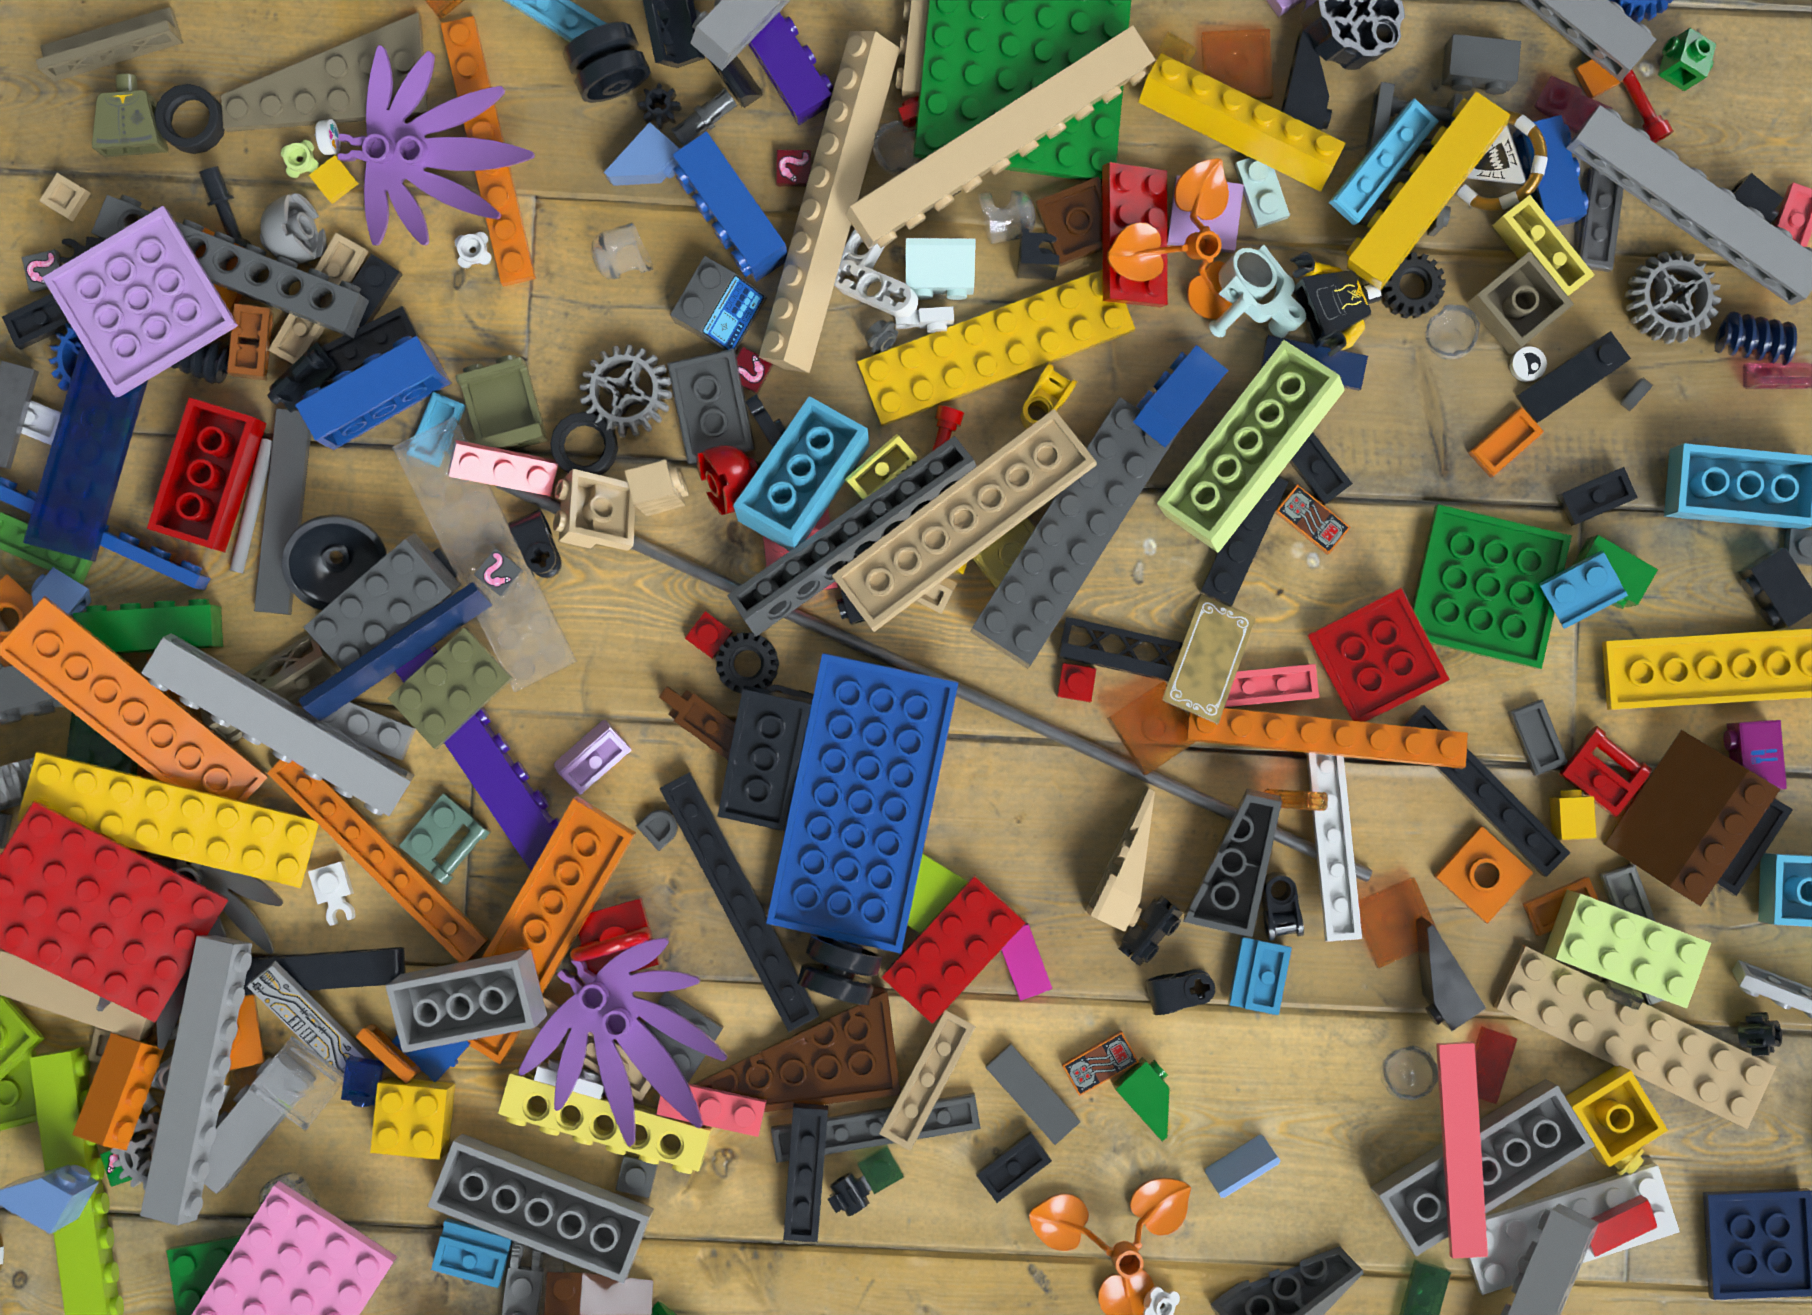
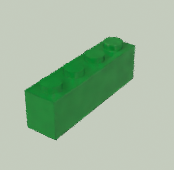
M209 599L188 600V606L176 607L175 601L154 602V608L141 609V603L119 604L120 610L107 611L106 605L85 606L86 612L73 613V618L117 654L154 652L162 638L170 633L198 649L223 647L221 606L211 605Z

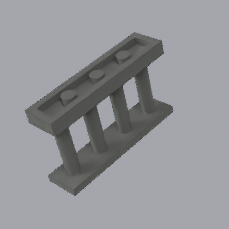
M1381 82L1374 92L1365 156L1389 127L1390 117L1399 114L1408 103L1407 101L1398 100V96H1393L1395 84ZM1455 94L1448 102L1447 108L1427 104L1421 105L1438 121H1444V127L1448 129L1455 120L1452 114L1462 101L1463 94ZM1425 138L1416 151L1429 153L1434 147L1431 144L1432 139ZM1401 169L1392 181L1406 183L1413 173L1408 169ZM1379 196L1357 224L1367 226L1374 214L1379 209L1384 212L1392 201L1383 200V196ZM1445 206L1430 225L1428 230L1429 236H1435L1443 227L1448 225L1451 212L1450 206Z

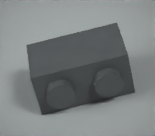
M1453 34L1445 45L1441 85L1451 86V89L1455 91H1469L1472 88L1485 89L1486 93L1493 95L1506 93L1518 81L1521 41Z

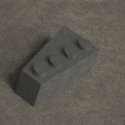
M1246 789L1184 913L1183 922L1253 937L1282 804L1281 796Z

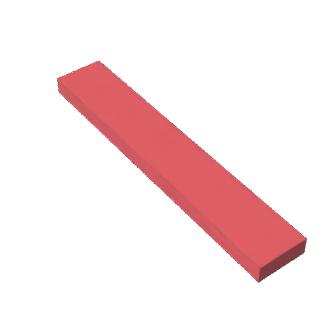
M1472 1041L1436 1043L1449 1256L1452 1259L1488 1257L1475 1044Z

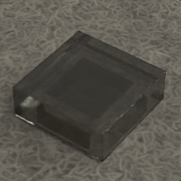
M1602 977L1600 982L1604 984L1602 990L1607 999L1639 1010L1644 1000L1639 990Z

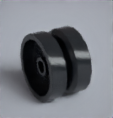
M612 22L595 27L574 38L565 47L562 54L570 72L577 75L575 84L583 101L596 103L614 99L640 86L649 77L651 71L643 52L636 50L639 43L630 24Z
M811 935L806 954L811 959L824 965L815 963L803 964L797 984L838 1000L869 1005L874 986L866 979L857 975L870 977L878 975L883 956L851 942Z

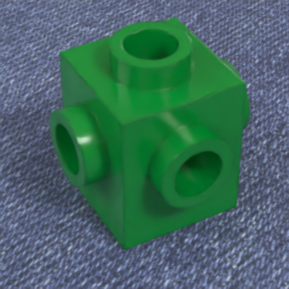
M1688 28L1678 36L1671 37L1662 49L1663 58L1658 76L1682 91L1688 90L1707 78L1714 64L1713 55L1717 44L1692 28Z

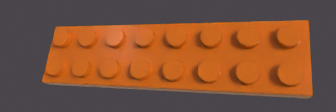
M46 596L1 641V657L159 781L246 802L268 778V775L217 733L209 729L166 692L152 686L146 676Z
M578 796L573 798L482 958L531 949L543 995L636 832ZM522 1030L468 1041L471 1043V1047L501 1064Z

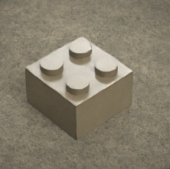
M1530 251L1467 302L1468 306L1510 355L1523 347L1574 305Z

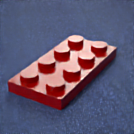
M1109 162L1102 165L1103 301L1151 307L1168 305V253L1160 254L1163 259L1162 272L1154 279L1148 281H1133L1118 274L1110 265L1107 253L1118 234L1125 227L1134 223H1146L1154 227L1161 237L1160 248L1167 247V171Z
M974 874L882 974L881 978L933 1024L1024 926L1026 921Z

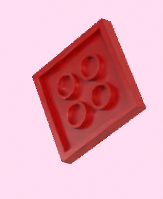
M1402 587L1307 635L1352 721L1366 722L1450 680Z

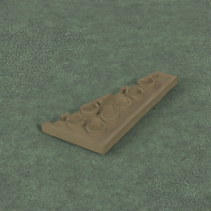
M417 12L222 94L223 128L227 132L309 126L316 125L318 121L332 119L335 123L366 121L368 84L378 45L386 49L392 69L393 89L389 110L402 82L424 55L421 15ZM427 90L420 103L408 117H419L428 111Z

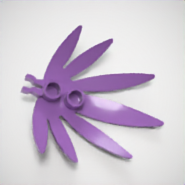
M381 45L377 46L367 92V136L355 138L347 134H338L339 141L350 142L353 146L362 147V151L351 150L347 154L338 153V160L344 162H351L356 159L366 161L364 204L367 227L373 245L378 246L381 244L388 226L389 203L386 191H388L399 218L412 236L421 245L429 244V232L425 217L416 199L403 184L405 179L435 199L456 209L486 218L499 219L501 217L498 210L473 191L454 181L426 172L425 168L450 171H483L516 165L535 157L534 152L492 140L466 137L426 138L427 134L456 127L486 111L505 94V89L502 86L486 88L454 98L406 124L405 119L420 103L429 86L434 69L435 55L427 51L418 60L402 82L388 110L393 89L392 69L386 49Z
M666 937L648 940L625 950L606 964L597 974L587 970L585 961H571L577 967L579 977L569 974L566 968L561 970L557 974L558 977L571 985L574 995L543 1026L529 1048L518 1072L519 1075H524L543 1062L557 1048L568 1029L571 1028L562 1052L556 1079L554 1109L559 1111L569 1099L579 1079L586 1056L588 1033L592 1032L605 1093L616 1123L629 1147L635 1143L636 1136L634 1101L628 1074L614 1039L618 1041L640 1073L673 1108L695 1127L701 1128L703 1125L695 1098L679 1067L662 1043L638 1017H641L669 1037L696 1051L721 1061L727 1059L726 1053L695 1024L662 1005L633 995L634 991L666 992L691 987L700 983L699 977L679 971L654 970L630 974V972L647 965L661 954L669 943V939Z

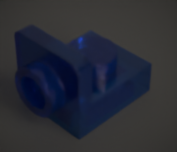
M350 1055L346 1060L341 1100L351 1101V1104L357 1107L375 1106L377 1083L382 1080L384 1063L378 1060Z

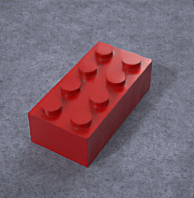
M189 397L146 529L225 553L267 423L255 417Z

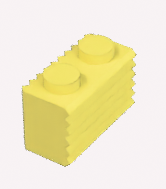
M896 434L845 479L846 484L862 501L917 463V455Z

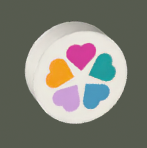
M332 119L318 121L315 126L316 142L319 150L324 155L338 154L341 148V141L338 140L339 131Z

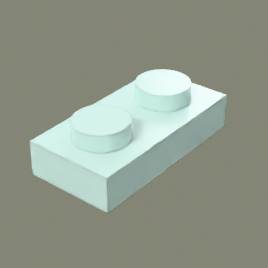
M1252 158L1235 163L1234 166L1240 184H1244L1243 193L1255 228L1257 229L1287 219L1290 213L1275 169Z

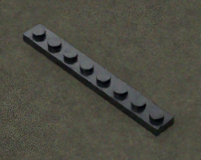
M689 772L659 788L788 1032L818 1017L820 1014L807 989L797 984L799 974L773 925L766 924L768 916L692 773Z

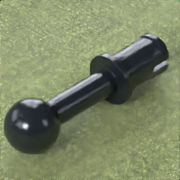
M215 166L200 171L199 174L210 201L207 205L216 206L226 235L234 238L236 244L245 248L247 243H251L247 239L242 238L228 202L234 199V195H229L219 167Z

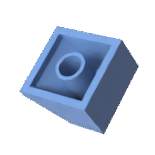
M62 1166L21 1178L0 1188V1206L51 1234L79 1218L99 1181L90 1177V1172L81 1166Z

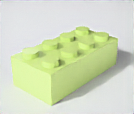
M1567 890L1543 954L1687 1009L1711 943L1586 895Z

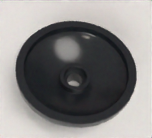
M323 515L306 521L290 535L283 550L282 571L288 587L296 597L313 608L323 610L385 557L387 551L378 534L362 521L344 515ZM333 551H339L342 553L343 556L340 558H334L331 556L330 553Z

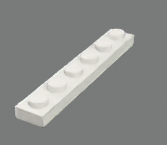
M1306 753L1325 942L1362 939L1344 757Z

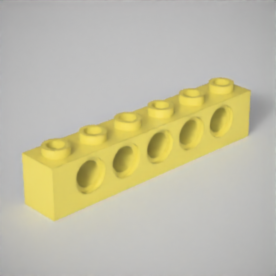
M515 1069L509 1074L498 1114L506 1116V1121L511 1124L526 1126V1123L540 1126L539 1131L549 1135L558 1136L560 1132L573 1135L572 1140L577 1143L592 1145L594 1141L606 1145L605 1149L609 1152L625 1155L626 1151L639 1154L641 1161L651 1164H659V1160L673 1164L672 1169L686 1174H691L693 1170L699 1172L703 1164L713 1127L702 1125L701 1128H697L687 1121L656 1115V1108L634 1102L635 1124L642 1125L646 1129L647 1138L645 1140L635 1139V1143L629 1147L616 1123L606 1094L601 1099H597L572 1091L563 1108L556 1111L554 1109L555 1086L535 1081V1074L530 1072L519 1075V1069ZM533 1096H541L546 1100L547 1110L545 1112H538L532 1107L531 1100ZM572 1105L577 1107L581 1114L580 1120L575 1122L568 1120L564 1114L565 1106ZM607 1115L611 1117L614 1122L613 1130H602L597 1123L598 1116ZM667 1134L676 1135L680 1139L681 1147L676 1150L668 1149L664 1145L663 1137Z

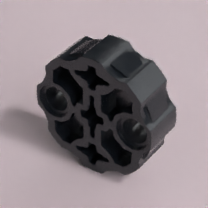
M1306 0L1305 8L1301 12L1303 30L1309 34L1316 53L1325 61L1336 62L1347 70L1360 69L1365 64L1376 61L1393 49L1401 38L1400 26L1405 18L1402 0Z

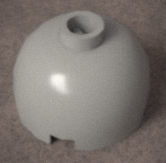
M294 193L282 196L269 204L263 211L260 220V240L264 248L275 257L282 256L297 264H302L322 256L327 247L325 230L322 228L318 232L314 221L319 216L310 202L302 195Z

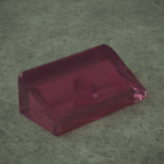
M1746 363L1743 365V388L1811 389L1812 364L1788 363L1783 366L1782 363Z

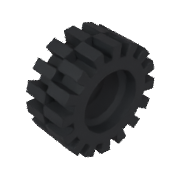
M1412 252L1403 260L1381 290V298L1384 297L1386 300L1383 305L1386 308L1390 306L1393 309L1391 311L1392 314L1397 315L1400 313L1402 314L1401 318L1406 319L1410 316L1418 318L1422 314L1428 313L1440 302L1439 299L1443 297L1445 292L1442 289L1446 285V279L1441 278L1444 271L1442 268L1438 270L1435 267L1438 264L1435 259L1430 262L1427 260L1429 255L1422 254L1417 256V252ZM1409 273L1420 276L1424 282L1423 294L1417 298L1405 296L1400 289L1402 276Z
M742 632L736 636H731L724 645H721L719 654L716 656V670L720 680L729 689L742 694L744 685L761 689L769 687L778 674L779 660L777 652L772 644L761 635L755 636L754 633ZM745 650L754 651L761 660L759 671L751 677L739 675L734 666L736 656Z

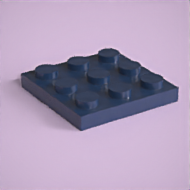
M1808 1188L1703 1192L1708 1293L1711 1299L1733 1300L1812 1296V1190Z

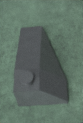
M1339 1246L1301 1260L1300 1265L1282 1272L1279 1269L1268 1272L1269 1276L1252 1283L1249 1280L1238 1283L1210 1305L1216 1315H1324L1362 1276L1363 1269Z

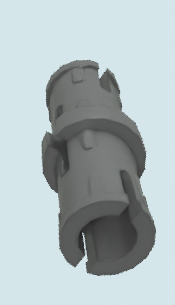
M723 88L711 100L702 106L697 105L693 108L695 112L672 128L671 131L680 143L686 146L707 129L712 130L715 127L714 123L738 105L728 91Z

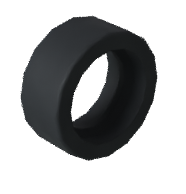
M191 84L177 85L166 91L157 102L154 114L156 128L166 141L181 152L191 154L207 152L216 146L223 137L225 129L223 128L222 106L216 98L202 87ZM186 101H200L209 110L208 125L202 133L195 137H181L172 127L173 114Z
M586 412L570 414L562 419L553 430L550 442L552 456L558 466L567 473L572 469L602 475L610 469L616 460L618 452L617 437L611 429L606 430L607 422L602 419L600 422L595 423L596 414ZM581 426L593 427L599 431L605 445L599 460L586 466L577 465L569 460L564 447L568 434Z

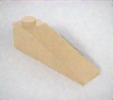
M1148 788L1144 789L1085 910L1090 916L1124 932L1128 925L1134 927L1142 911L1137 906L1141 900L1155 791Z

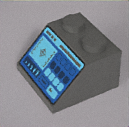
M704 256L670 315L674 323L721 350L734 349L737 351L767 297L736 273Z

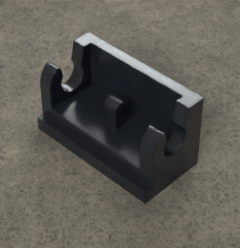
M1023 228L1019 244L1017 278L1055 280L1059 267V255L1053 254L1047 248H1039V245L1043 242L1055 243L1057 238L1052 234L1029 232L1030 229Z

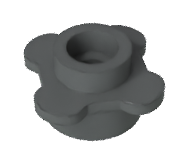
M879 320L867 331L865 340L872 347L871 352L874 355L888 350L895 343L898 331L894 329L895 324L892 321L887 323L885 320Z

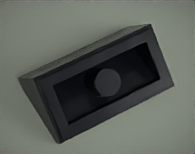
M738 56L723 70L709 60L741 107L746 108L763 95L762 90Z

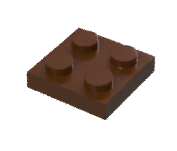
M1099 177L1035 201V207L1045 232L1057 238L1055 243L1050 244L1054 254L1059 255V267L1103 250L1102 184Z

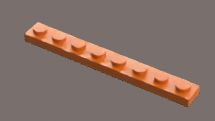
M474 16L440 23L457 97L491 88ZM493 104L480 115L464 123L467 138L505 143L496 104ZM510 166L475 171L480 196L501 214L499 219L486 218L502 286L536 279Z
M1224 708L1219 724L1189 712L1186 740L1463 769L1466 767L1468 733Z
M279 760L267 774L459 963L469 961L486 944L489 939L343 795L336 792L327 780L322 778L319 781L311 778L303 772L304 767L294 761L287 763Z

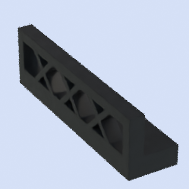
M643 0L655 63L679 68L705 59V56L691 44L695 31L692 25L697 19L694 0Z
M1066 617L1057 657L1169 682L1174 667H1172L1166 656L1176 649L1181 650L1183 643ZM1071 627L1085 628L1093 641L1084 647L1068 644ZM1092 630L1103 632L1104 634L1096 638ZM1110 634L1119 636L1126 649L1118 654L1105 652L1099 641ZM1126 638L1138 641L1132 645H1129ZM1142 642L1152 643L1159 656L1150 662L1140 660L1133 651V648ZM1095 644L1099 650L1091 649L1089 647ZM1159 645L1170 647L1171 649L1163 653ZM1129 652L1132 658L1122 655ZM1162 659L1165 665L1156 662Z

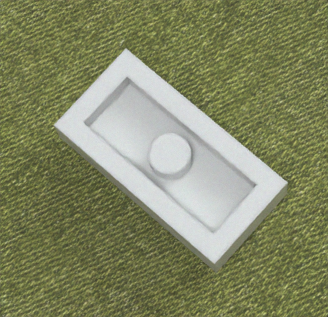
M549 1059L548 1063H541L537 1067L534 1080L556 1086L560 1061ZM582 1069L573 1092L601 1099L605 1095L601 1075L590 1069Z

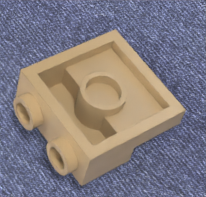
M572 469L563 479L558 481L555 498L561 500V509L555 514L553 530L559 532V542L590 549L595 544L626 551L633 547L635 506L627 481L577 469Z

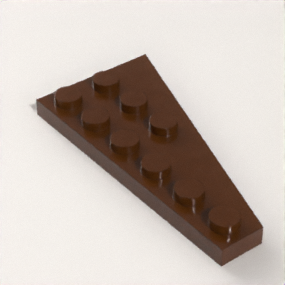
M888 990L870 998L869 1005L857 1004L693 1084L767 1100L764 1112L793 1109V1103L825 1105L900 1095Z

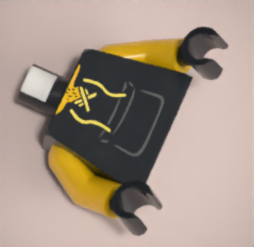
M1302 252L1290 258V262H1294L1298 266V270L1293 272L1294 277L1305 276L1297 283L1293 293L1296 301L1306 312L1305 323L1315 348L1328 344L1331 348L1328 355L1332 357L1340 350L1352 347L1365 329L1364 321L1371 316L1369 304L1381 300V291L1370 283L1361 286L1357 274L1352 270L1343 271L1339 267L1314 261V258L1308 252Z

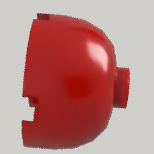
M727 445L714 446L697 455L699 476L701 481L707 480L712 492H706L713 507L720 515L734 513L733 505L758 471L755 460L753 458L748 459L738 448Z

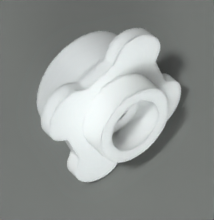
M477 232L476 234L460 235L455 239V246L460 255L458 263L462 268L467 269L471 265L478 263L482 265L490 263L492 256L487 251L488 237L485 233ZM472 247L476 248L475 253L470 252Z
M1158 1286L1152 1288L1145 1296L1143 1315H1173L1175 1306L1180 1302L1179 1294L1175 1291L1165 1292ZM1164 1303V1307L1160 1309L1161 1304Z

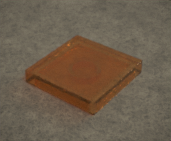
M1270 29L1202 32L1203 74L1254 99H1272L1273 78Z
M1162 681L1107 718L1144 776L1197 742L1186 740L1188 716L1185 711L1162 700L1167 688L1165 681Z
M1410 877L1358 900L1362 935L1377 968L1418 952L1416 919L1422 916L1435 926L1414 877Z

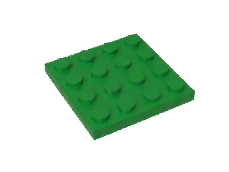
M1440 504L1435 505L1412 608L1431 644L1534 669H1542L1555 612L1539 583L1565 569L1572 536Z

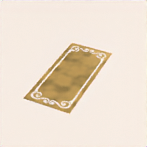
M1201 595L1162 700L1219 724L1256 618Z

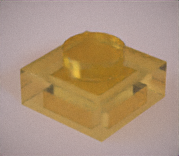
M1168 32L1154 58L1157 61L1162 53L1188 66L1198 48Z

